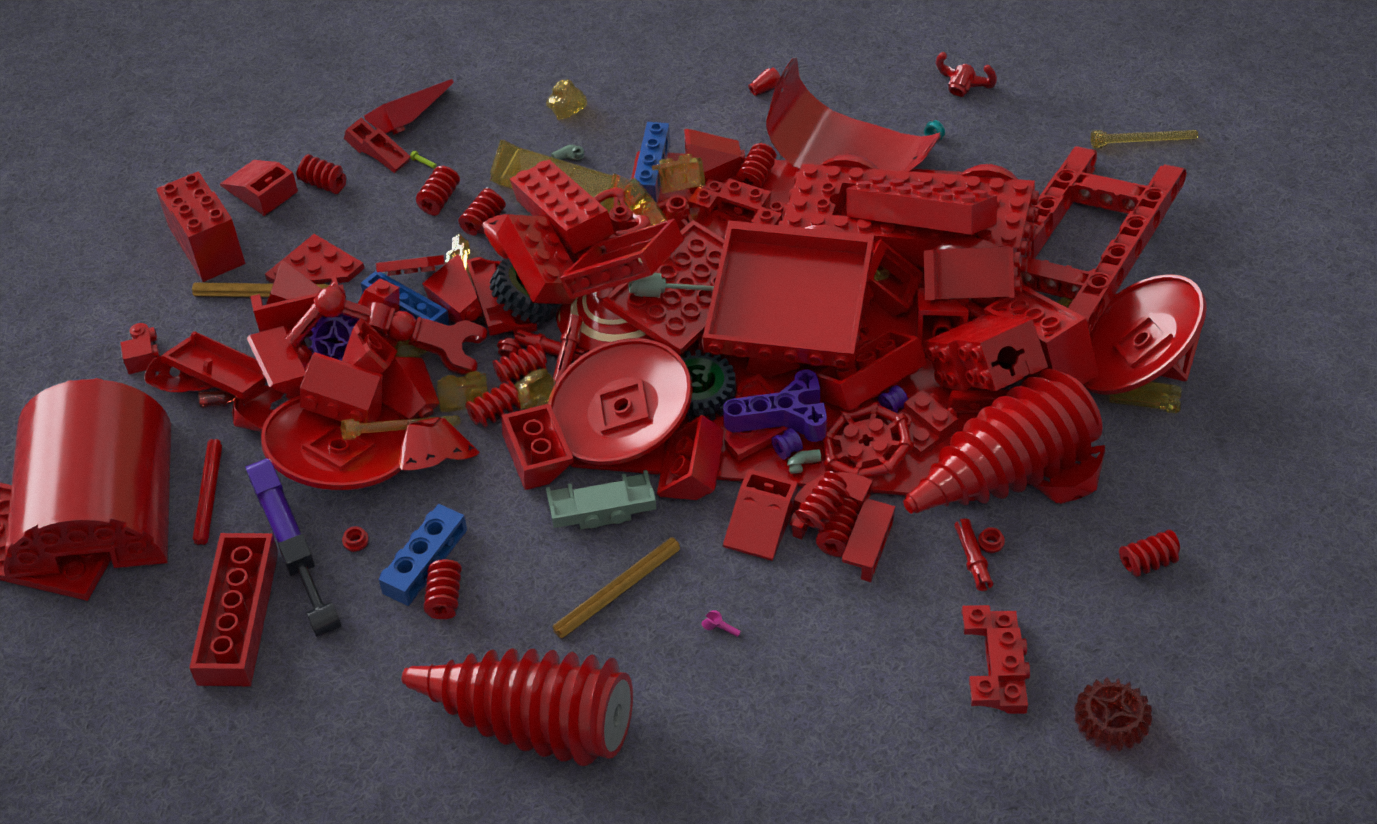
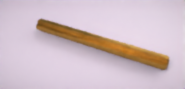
M193 283L192 293L193 296L250 297L258 294L261 297H269L273 284ZM316 284L321 289L329 286L328 284Z
M673 537L666 540L553 625L554 633L559 638H564L680 550L679 542Z

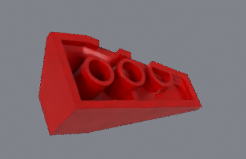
M453 79L385 103L364 115V118L376 129L380 128L385 134L393 132V135L403 132L406 130L404 126L416 119L454 83Z

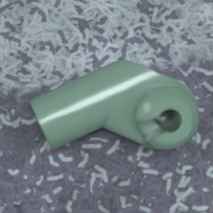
M567 145L551 153V158L555 163L564 159L578 161L584 157V149L581 146Z
M820 449L796 453L788 460L789 472L791 474L802 473V464L821 462Z

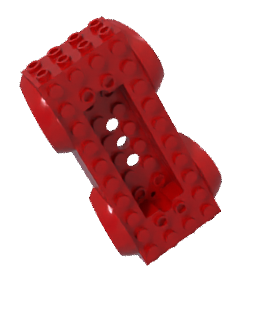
M842 154L827 159L821 165L802 163L799 173L795 174L794 189L791 188L789 192V204L784 206L783 221H779V226L874 235V243L883 240L917 267H924V250L1017 247V252H1021V267H1017L1018 277H1022V273H1026L1028 268V258L1026 256L1031 255L1032 242L1030 239L1035 237L1036 226L1033 224L1034 222L1038 223L1039 208H1035V205H1038L1039 191H1035V181L1019 180L1011 171L993 164H980L966 169L960 175L884 170L879 169L872 161L862 156ZM880 176L884 177V181L902 179L907 184L911 182H924V186L942 184L945 185L946 189L964 187L969 192L986 190L988 194L997 195V224L970 235L847 217L846 188L855 186L858 181H869L870 177Z

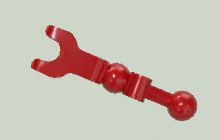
M326 287L320 290L315 297V307L319 314L324 317L334 318L340 314L358 320L362 317L379 334L385 336L388 333L395 341L404 342L409 340L408 344L438 355L449 371L466 376H472L477 372V361L464 353L462 343L473 342L478 344L486 339L488 331L479 324L464 320L448 326L421 317L415 320L413 315L407 311L394 313L395 308H390L382 303H371L369 308L348 301L343 292L336 287Z

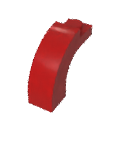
M836 473L847 483L846 490L850 495L848 498L853 499L861 510L864 500L866 498L869 499L872 494L873 480L853 473ZM824 475L810 481L797 493L794 498V512L800 510L799 506L801 503L806 502L805 498L808 494H812V489L818 486L819 480L824 478ZM793 513L790 520L792 536L802 540L809 526Z

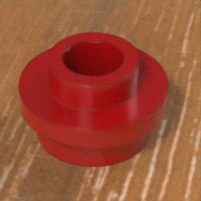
M504 338V340L498 341L497 344L498 353L509 358L510 353L518 354V350L521 349L518 342L512 338Z
M357 526L348 528L342 538L345 549L353 552L364 549L369 542L367 532Z
M986 528L979 534L978 544L983 551L996 553L1004 547V536L997 528Z

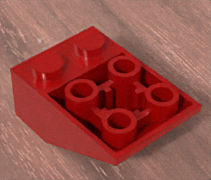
M253 160L220 183L221 187L263 216L298 192L293 172L279 162Z
M748 469L739 489L723 547L773 561L794 511V498L798 493V482Z

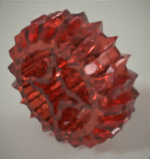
M1107 677L1104 679L1103 684L1096 679L1093 682V686L1087 684L1084 692H1080L1074 707L1075 723L1079 724V733H1086V741L1094 738L1096 748L1103 743L1106 744L1107 752L1112 746H1115L1120 752L1124 745L1131 750L1134 747V743L1140 744L1143 741V737L1148 735L1149 726H1151L1153 720L1151 715L1152 705L1147 704V696H1140V687L1131 689L1130 681L1124 685L1121 684L1119 678L1113 683Z

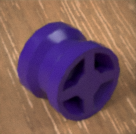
M897 385L891 387L888 393H882L877 397V402H880L881 406L896 413L899 409H904V402L908 400L904 390Z
M792 428L786 429L782 435L772 437L773 448L782 459H787L792 452H799L803 449L798 433Z

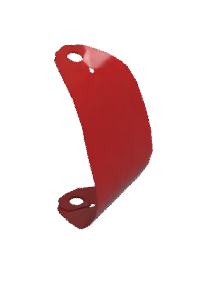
M797 57L790 60L776 84L766 120V129L771 143L784 159L799 169L802 163L821 165L832 157L842 154H854L872 161L879 169L910 171L926 158L941 137L940 133L928 136L903 134L856 120L831 110L814 97L803 84L799 75Z

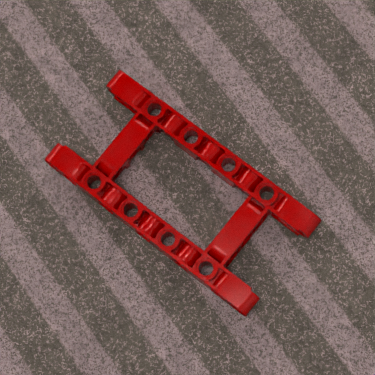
M1075 146L1039 196L1038 205H1035V208H1039L1038 223L1034 222L1033 224L1036 226L1035 237L1030 239L1032 242L1031 255L1026 256L1028 258V268L1026 273H1022V285L1035 291L1072 299L1073 301L1068 309L1086 317L1090 333L1182 189L1186 179L1185 168L1164 164L1159 167L1148 186L1092 174L1096 169L1094 166L1097 160V151ZM1073 202L1128 214L1120 226L1115 240H1111L1101 255V261L1096 269L1093 268L1089 272L1072 268L1070 265L1063 266L1050 263L1049 260L1041 261L1035 259ZM1001 297L973 298V302L978 306L987 307Z

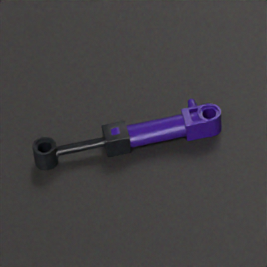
M266 458L245 466L260 506L263 508L276 538L290 576L299 573L313 606V609L306 613L315 636L317 637L342 627L333 603L323 604L309 572V569L315 567L313 557L304 535L300 532L273 464Z

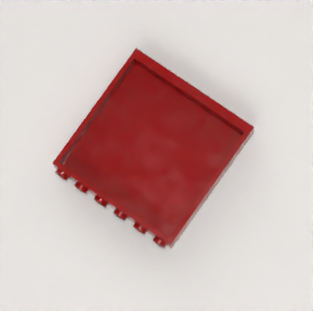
M728 221L703 334L704 352L715 355H735L737 357H753L762 360L771 359L788 363L798 362L814 366L825 365L841 369H854L874 252V235Z

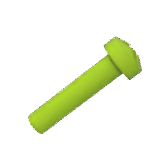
M413 151L410 155V159L413 161L417 160L433 169L437 166V164L418 155L417 151Z

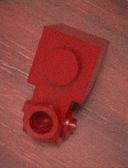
M137 323L129 331L132 340L120 342L122 357L128 374L146 371L152 360L160 357L158 345L153 344V342L158 341L155 327L148 328L144 323Z

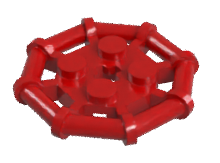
M873 402L872 405L859 407L854 410H841L840 415L827 429L825 438L821 440L826 459L824 465L829 470L853 473L866 478L884 474L890 476L894 473V469L905 455L911 452L914 447L907 424L909 421L908 417L905 414H898L881 406L880 402ZM871 415L870 419L858 422L852 420ZM879 416H881L891 421L892 423L886 425L883 423L881 419L878 418ZM847 424L841 436L836 435ZM899 431L900 440L893 441L892 434ZM871 440L869 446H865L863 442ZM833 445L841 446L842 452L835 455ZM890 451L891 454L892 451H895L890 459L886 460L887 453ZM852 461L856 467L852 468L844 463Z

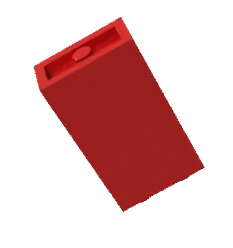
M1017 247L924 250L925 300L986 297L1016 298L1018 297V292H1022V278L1018 277L1017 267H1021V252H1017Z
M336 276L331 277L332 281L338 285ZM342 284V285H338V286L344 291L343 294H344V296H345V298H346V294H345V290H344L343 284ZM317 293L268 305H263L260 294L250 296L259 332L281 326L292 330L314 304L313 300Z

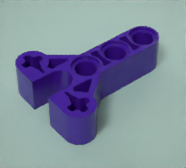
M811 370L797 372L795 380L780 393L728 400L724 404V426L731 432L785 426L804 434L805 438L812 442L821 441L826 436L827 415L824 403H820V386L817 375Z

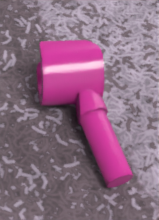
M716 610L706 614V617L709 619H705L701 623L706 630H713L715 627H718L737 637L741 632L722 621L721 614Z

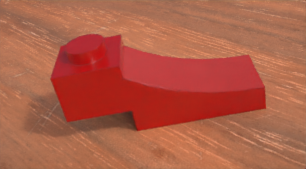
M362 118L345 131L344 140L356 151L370 155L393 173H396L410 161L411 156L380 128L373 129Z

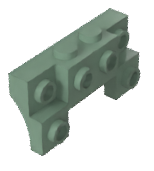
M643 470L641 475L630 477L622 474L623 481L573 490L571 483L568 484V488L550 491V487L546 488L553 527L558 528L579 524L580 530L593 529L598 526L631 521V514L656 510L655 495L647 470Z

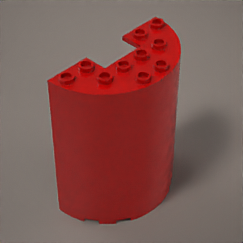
M95 378L70 380L52 386L38 393L25 405L17 425L4 558L5 578L60 573L58 556L110 552L114 568L168 563L171 422L164 408L155 399L132 386Z

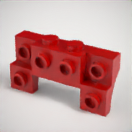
M730 178L726 184L708 179L703 188L698 186L688 201L689 208L695 205L706 209L707 214H710L713 208L718 205L719 211L733 218L749 223L779 225V221H783L784 206L787 204L772 199L770 191Z
M482 257L466 260L473 288L483 311L478 317H483L489 335L492 336L512 331L514 336L520 335L517 333L518 329L527 332L537 331L536 323H530L529 318L526 321L521 320V315L519 314L516 317L512 316L513 311L509 309L506 312L503 309L505 304L499 305L496 302L498 297L492 296L493 290H490L489 286L491 283L489 282L502 261H491Z
M990 605L962 606L964 635L986 636L985 650L988 676H969L971 706L996 708L1008 714H1027L1028 701L1025 679H1030L1029 662H1024V655H1027L1026 638L1021 639L1016 611H990Z

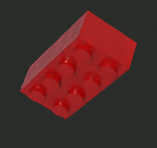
M508 214L496 236L532 302L573 304L576 298H569L560 279L573 265V262L548 218L544 216Z
M888 329L857 348L854 369L826 366L817 371L816 375L820 386L821 400L846 410H854L869 398L877 397L884 389L897 385L907 375L915 374L919 368L927 364L919 337Z

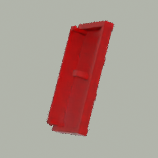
M195 331L191 333L189 338L161 355L162 363L233 394L242 400L267 383L257 359Z

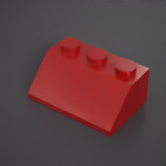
M284 326L249 335L247 340L269 387L292 397L300 396V387L312 356V352L307 347L304 339L299 343L298 347H295L284 338L291 331V329Z
M314 352L300 387V408L368 430L381 415L383 374Z
M550 403L502 415V435L524 490L550 484L573 463V456Z
M703 415L678 428L667 439L657 495L668 498L698 500L712 493L716 487L724 430Z

